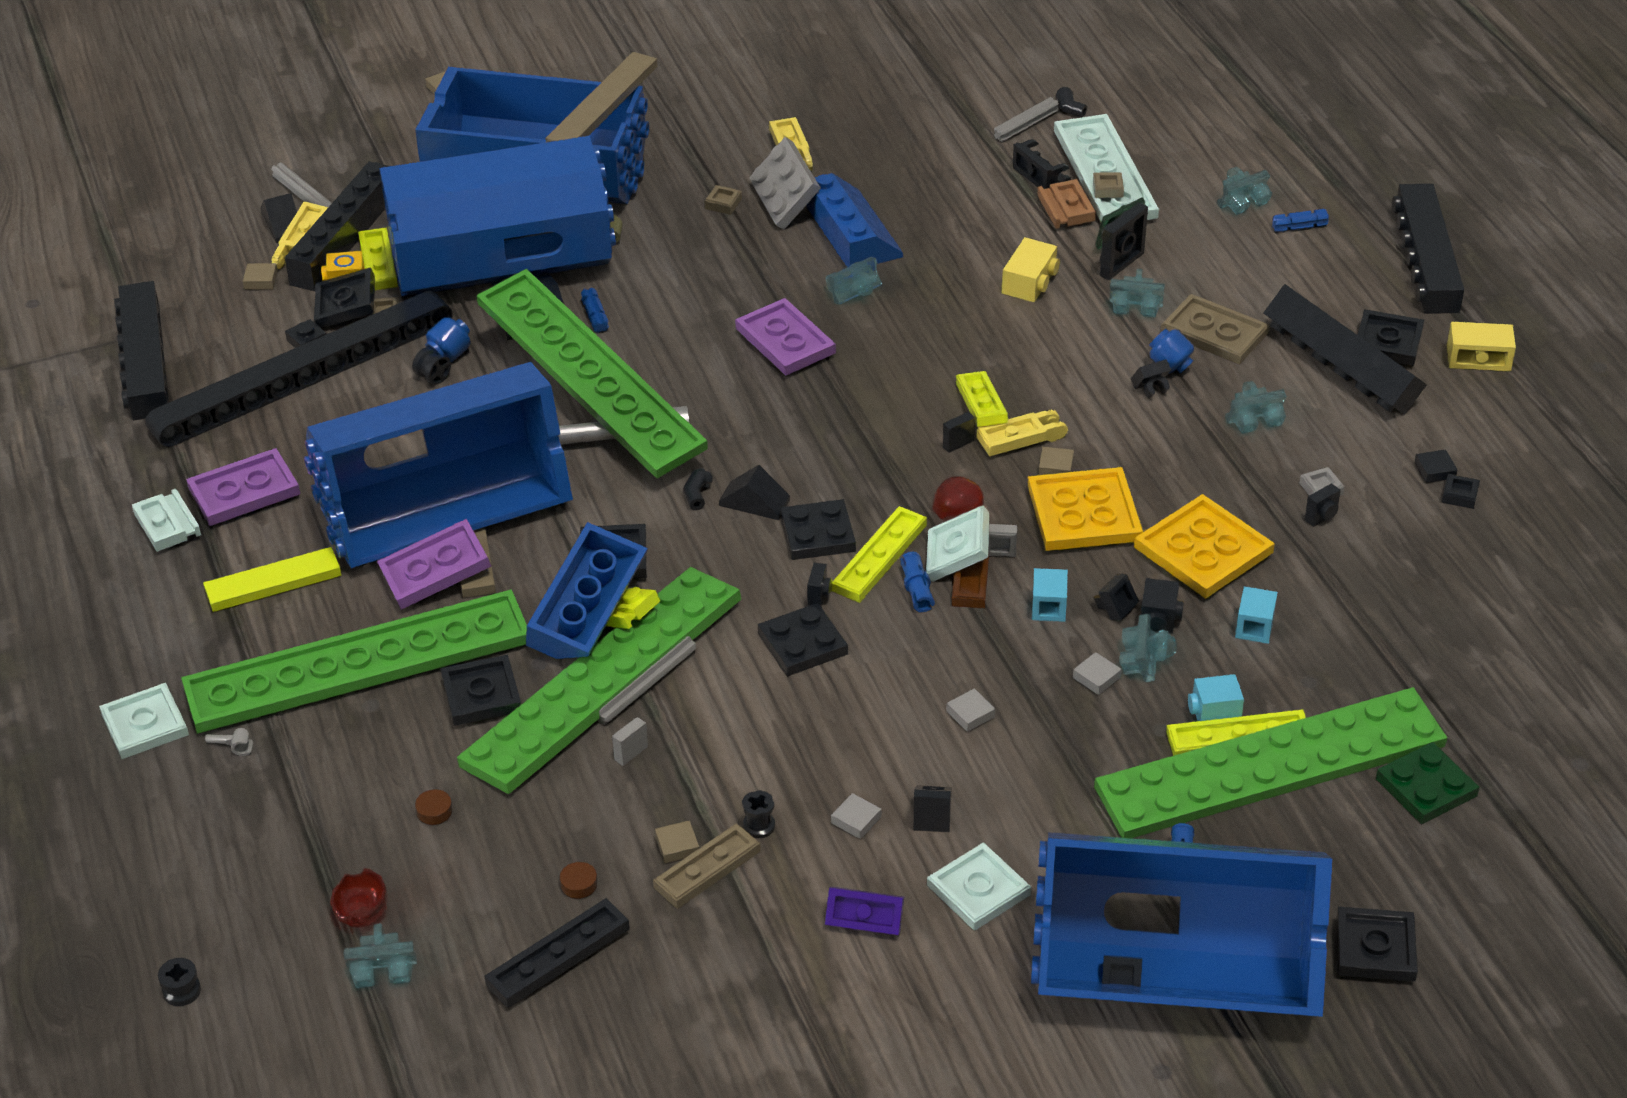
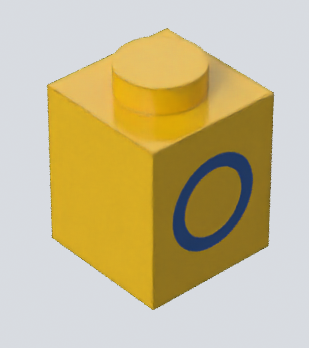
M362 251L326 254V266H321L322 281L365 269Z

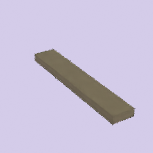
M632 52L545 138L546 142L589 136L658 67L657 58Z

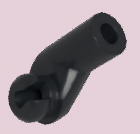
M1061 87L1057 90L1055 98L1062 112L1081 118L1085 116L1087 105L1074 101V93L1070 88Z
M704 468L693 470L683 487V492L692 510H700L704 507L705 501L700 489L708 488L710 486L708 482L712 483L713 481L712 474L709 471H705Z

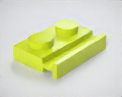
M627 587L606 626L630 629L632 627V620H640L660 602L656 590Z

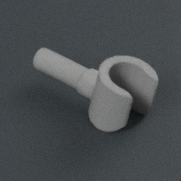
M244 728L236 729L233 735L207 734L205 737L206 743L231 745V751L239 756L249 755L253 745V741L248 739V731Z

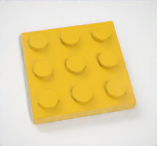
M1122 467L1028 476V489L1046 551L1134 542V538L1143 533Z
M1201 494L1134 538L1135 549L1205 599L1273 554L1275 546L1274 542L1204 494Z

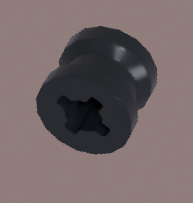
M426 347L416 354L412 369L416 375L425 377L428 382L437 385L448 377L451 361L443 355H438L432 348Z
M174 958L168 960L160 967L158 979L162 987L164 1000L168 1004L185 1006L198 998L201 986L195 964L191 960Z

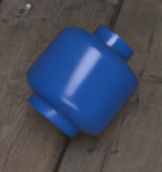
M443 318L427 332V343L425 346L432 348L438 355H443L453 362L469 348L471 344L468 335L470 329L460 319L455 321L451 318Z
M1164 329L1149 344L1152 348L1149 352V357L1154 362L1167 359L1171 368L1169 374L1175 370L1181 374L1193 362L1190 356L1194 352V346L1177 329L1171 331Z

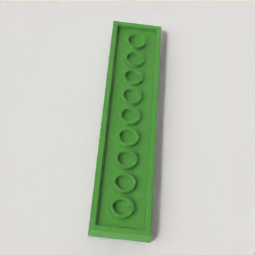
M525 269L477 295L478 305L655 478L663 476L708 449L707 440L530 271Z
M689 567L658 593L660 602L640 620L631 621L632 627L630 629H613L594 645L588 657H579L521 704L520 707L516 708L457 756L459 767L501 791L510 794L600 718L599 711L603 706L687 636L694 640L741 600L740 589Z
M511 589L181 677L198 734L525 645L527 624Z
M1412 687L1095 778L1094 788L1121 838H1135L1172 827L1179 823H1186L1388 764L1431 742L1442 748L1446 745L1447 736L1415 688Z

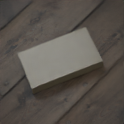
M1190 294L1161 324V332L1164 329L1168 331L1177 329L1193 346L1240 365L1269 333L1270 325Z

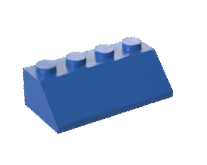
M833 173L814 177L821 189L807 203V209L849 271L903 257L902 250L859 189Z
M587 522L527 624L526 646L555 659L588 657L644 559L648 548Z

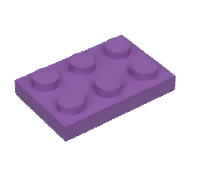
M786 298L735 319L736 329L785 376L836 353V344Z
M277 448L186 479L188 489L209 526L300 495L299 484Z
M467 519L377 561L401 609L491 567V563Z

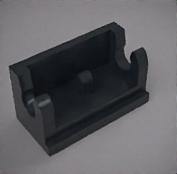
M1030 139L1023 143L1017 142L1013 144V168L1035 186H1042L1043 189L1050 188V184L1071 180L1069 175L1061 173L1069 169L1068 165L1061 163L1052 166L1048 160L1041 157L1040 152L1030 149L1039 144L1036 140Z

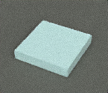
M983 505L928 529L926 572L932 582L988 558L989 511Z
M166 683L99 706L101 715L121 759L189 735L187 726Z
M984 842L927 877V886L974 931L1031 895V886Z

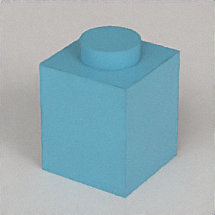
M1034 568L1032 620L1066 621L1068 570Z
M1244 586L1235 638L1269 644L1278 592Z
M1235 674L1194 679L1193 693L1188 694V707L1191 714H1196L1198 721L1242 716L1244 698Z

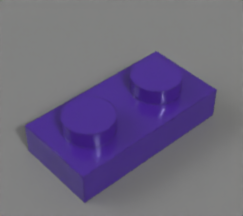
M831 886L828 893L825 925L899 935L905 897Z

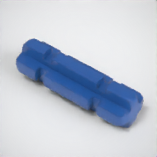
M1326 209L1314 210V213H1311V211L1288 213L1286 217L1285 214L1273 216L1272 226L1276 232L1287 231V228H1290V230L1312 228L1313 224H1316V227L1326 226L1329 221V215Z
M594 288L583 289L581 300L592 323L593 330L597 333L607 331L609 328L608 318L604 314L605 311L598 298L597 291Z

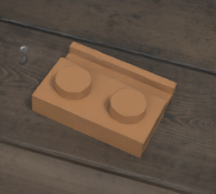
M1077 179L1050 184V188L1043 189L1042 186L1038 187V198L1056 229L1060 228V224L1067 223L1068 226L1095 221L1096 211Z

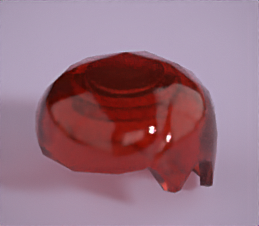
M952 476L945 479L936 490L932 509L941 519L947 516L957 517L977 507L984 506V494L980 486L974 481L961 476Z
M364 868L359 874H345L331 894L330 905L336 919L350 927L360 928L369 926L380 918L385 912L388 900L387 888L382 876L368 868Z

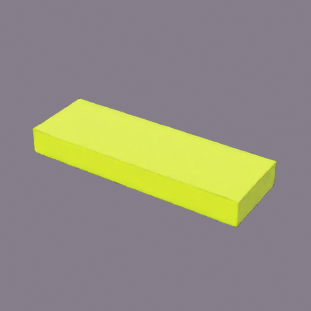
M387 228L358 232L364 268L371 267L375 275V290L398 287Z
M986 371L956 375V385L970 413L975 417L977 427L1008 423V413Z

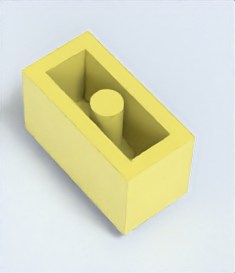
M1024 237L1003 269L1002 294L1035 302L1040 293L1046 291L1050 277L1052 275L1055 276L1058 272L1060 259L1057 258V246Z
M1451 322L1447 341L1449 368L1511 371L1516 349L1513 325Z

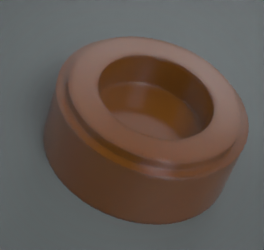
M433 789L425 791L416 799L417 817L425 824L436 825L443 823L452 814L451 798L442 790Z
M574 862L565 866L560 873V884L563 893L571 898H584L591 895L597 888L595 868L585 862Z

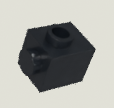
M1146 578L1141 608L1140 630L1173 634L1175 620L1182 621L1184 601L1178 600L1179 582Z

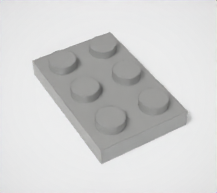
M786 137L773 148L769 156L749 177L774 223L783 230L821 189L793 141Z

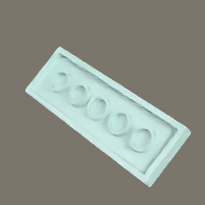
M1107 114L1054 122V132L1103 226L1106 216L1136 201L1148 206L1147 220L1158 218L1159 208ZM1093 173H1122L1124 196L1120 198H1095Z

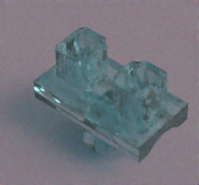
M1238 167L1229 169L1227 171V179L1223 180V197L1217 200V204L1221 209L1229 206L1236 215L1245 212L1249 208L1251 202L1248 198L1250 197L1259 206L1266 204L1272 196V192L1267 185L1270 178L1267 170H1263L1250 175L1248 171L1243 172Z
M869 257L861 262L851 264L850 267L826 276L828 291L833 294L836 304L840 305L860 295L867 296L872 293L873 289L882 285L877 273L876 258Z
M1143 269L1136 270V277L1124 276V280L1111 279L1110 302H1112L1113 312L1116 314L1129 313L1130 304L1141 305L1142 315L1156 317L1159 307H1163L1165 284L1153 283L1154 279L1142 278Z
M1253 381L1244 382L1242 392L1235 393V400L1231 401L1230 412L1226 413L1225 418L1228 424L1235 422L1242 434L1257 429L1259 424L1257 417L1264 416L1267 425L1270 427L1282 425L1286 418L1283 407L1287 398L1284 389L1267 392L1265 387L1257 388Z
M1149 614L1139 615L1138 626L1123 628L1122 640L1126 652H1120V665L1124 674L1141 673L1145 682L1155 681L1157 660L1164 661L1166 658L1173 656L1177 650L1176 639L1168 634L1167 631L1160 630L1156 633L1150 628L1151 617Z
M382 923L374 924V935L360 937L361 947L344 949V960L348 970L351 972L356 988L375 985L374 969L388 967L390 983H408L411 981L412 964H417L416 951H414L413 941L399 943L398 932L384 934Z

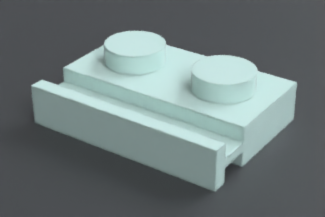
M176 489L171 490L172 494L163 496V494H159L132 504L134 515L156 551L187 541V536L195 534L196 537L201 535L198 523Z

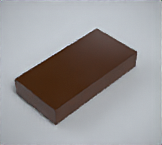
M989 554L988 558L954 572L952 606L985 608Z

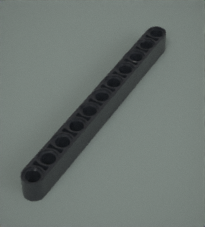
M433 291L421 293L155 408L147 415L145 425L164 447L178 445L423 337L441 319H452V308Z

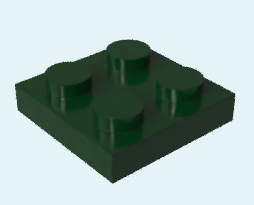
M1434 742L1377 769L1376 780L1421 825L1477 797L1480 788Z

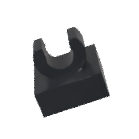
M1167 359L1139 367L1130 379L1135 389L1144 387V394L1147 398H1151L1155 394L1153 384L1160 387L1162 394L1169 390L1170 384L1165 377L1169 374L1171 368Z
M1116 574L1098 592L1099 595L1093 597L1098 609H1106L1111 620H1122L1139 602L1127 574Z

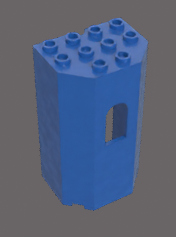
M448 67L435 91L434 103H429L415 129L419 161L546 143L545 138L602 82ZM638 86L589 135L593 147L598 146L601 163H604L606 181H603V185L606 187L608 202L628 204L632 193L635 194L637 191L638 178L643 177L644 174L643 154L645 138H648L650 125L648 121H645L648 99L644 98L643 86Z
M590 136L379 168L393 262L401 297L419 295L427 291L438 292L503 281L525 269L533 275L556 273L609 264L612 259V246L616 245L614 229L610 228V222H614L612 205L608 204L607 190L603 185V181H606L604 163H601L598 146L593 147ZM545 232H555V233H548V234H542V235H536V236H530V237H523V238H517V239H511V240H505V241H504V239H507V238H514V237H520V236H526V235H532V234H539V233H545Z
M532 362L307 427L305 445L308 456L304 457V461L309 475H313L315 484L311 485L312 494L317 504L320 503L323 515L327 519L329 526H326V532L331 545L335 544L339 558L344 557L351 568L385 558L465 519L468 520L472 530H476L573 500L565 454L559 441L561 433L552 386ZM422 429L426 454L378 468L370 467L365 463L364 453L369 445Z
M1048 832V841H1040L1038 867L1046 868L1045 876H1038L1036 906H1043V914L1035 913L1033 945H1041L1040 956H1033L1031 984H1039L1038 995L1323 1017L1327 957L1326 936L1329 924L1332 858L1325 852ZM1121 892L1179 896L1178 934L1117 929L1111 926L1104 916L1105 903L1112 895ZM1103 956L1142 957L1141 987L1124 984H1102Z

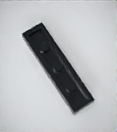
M605 898L484 976L485 984L509 1008L630 930L629 920Z

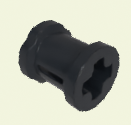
M762 790L749 792L742 800V806L746 814L743 820V829L756 839L768 837L775 829V819L771 815L774 810L773 797L768 792Z

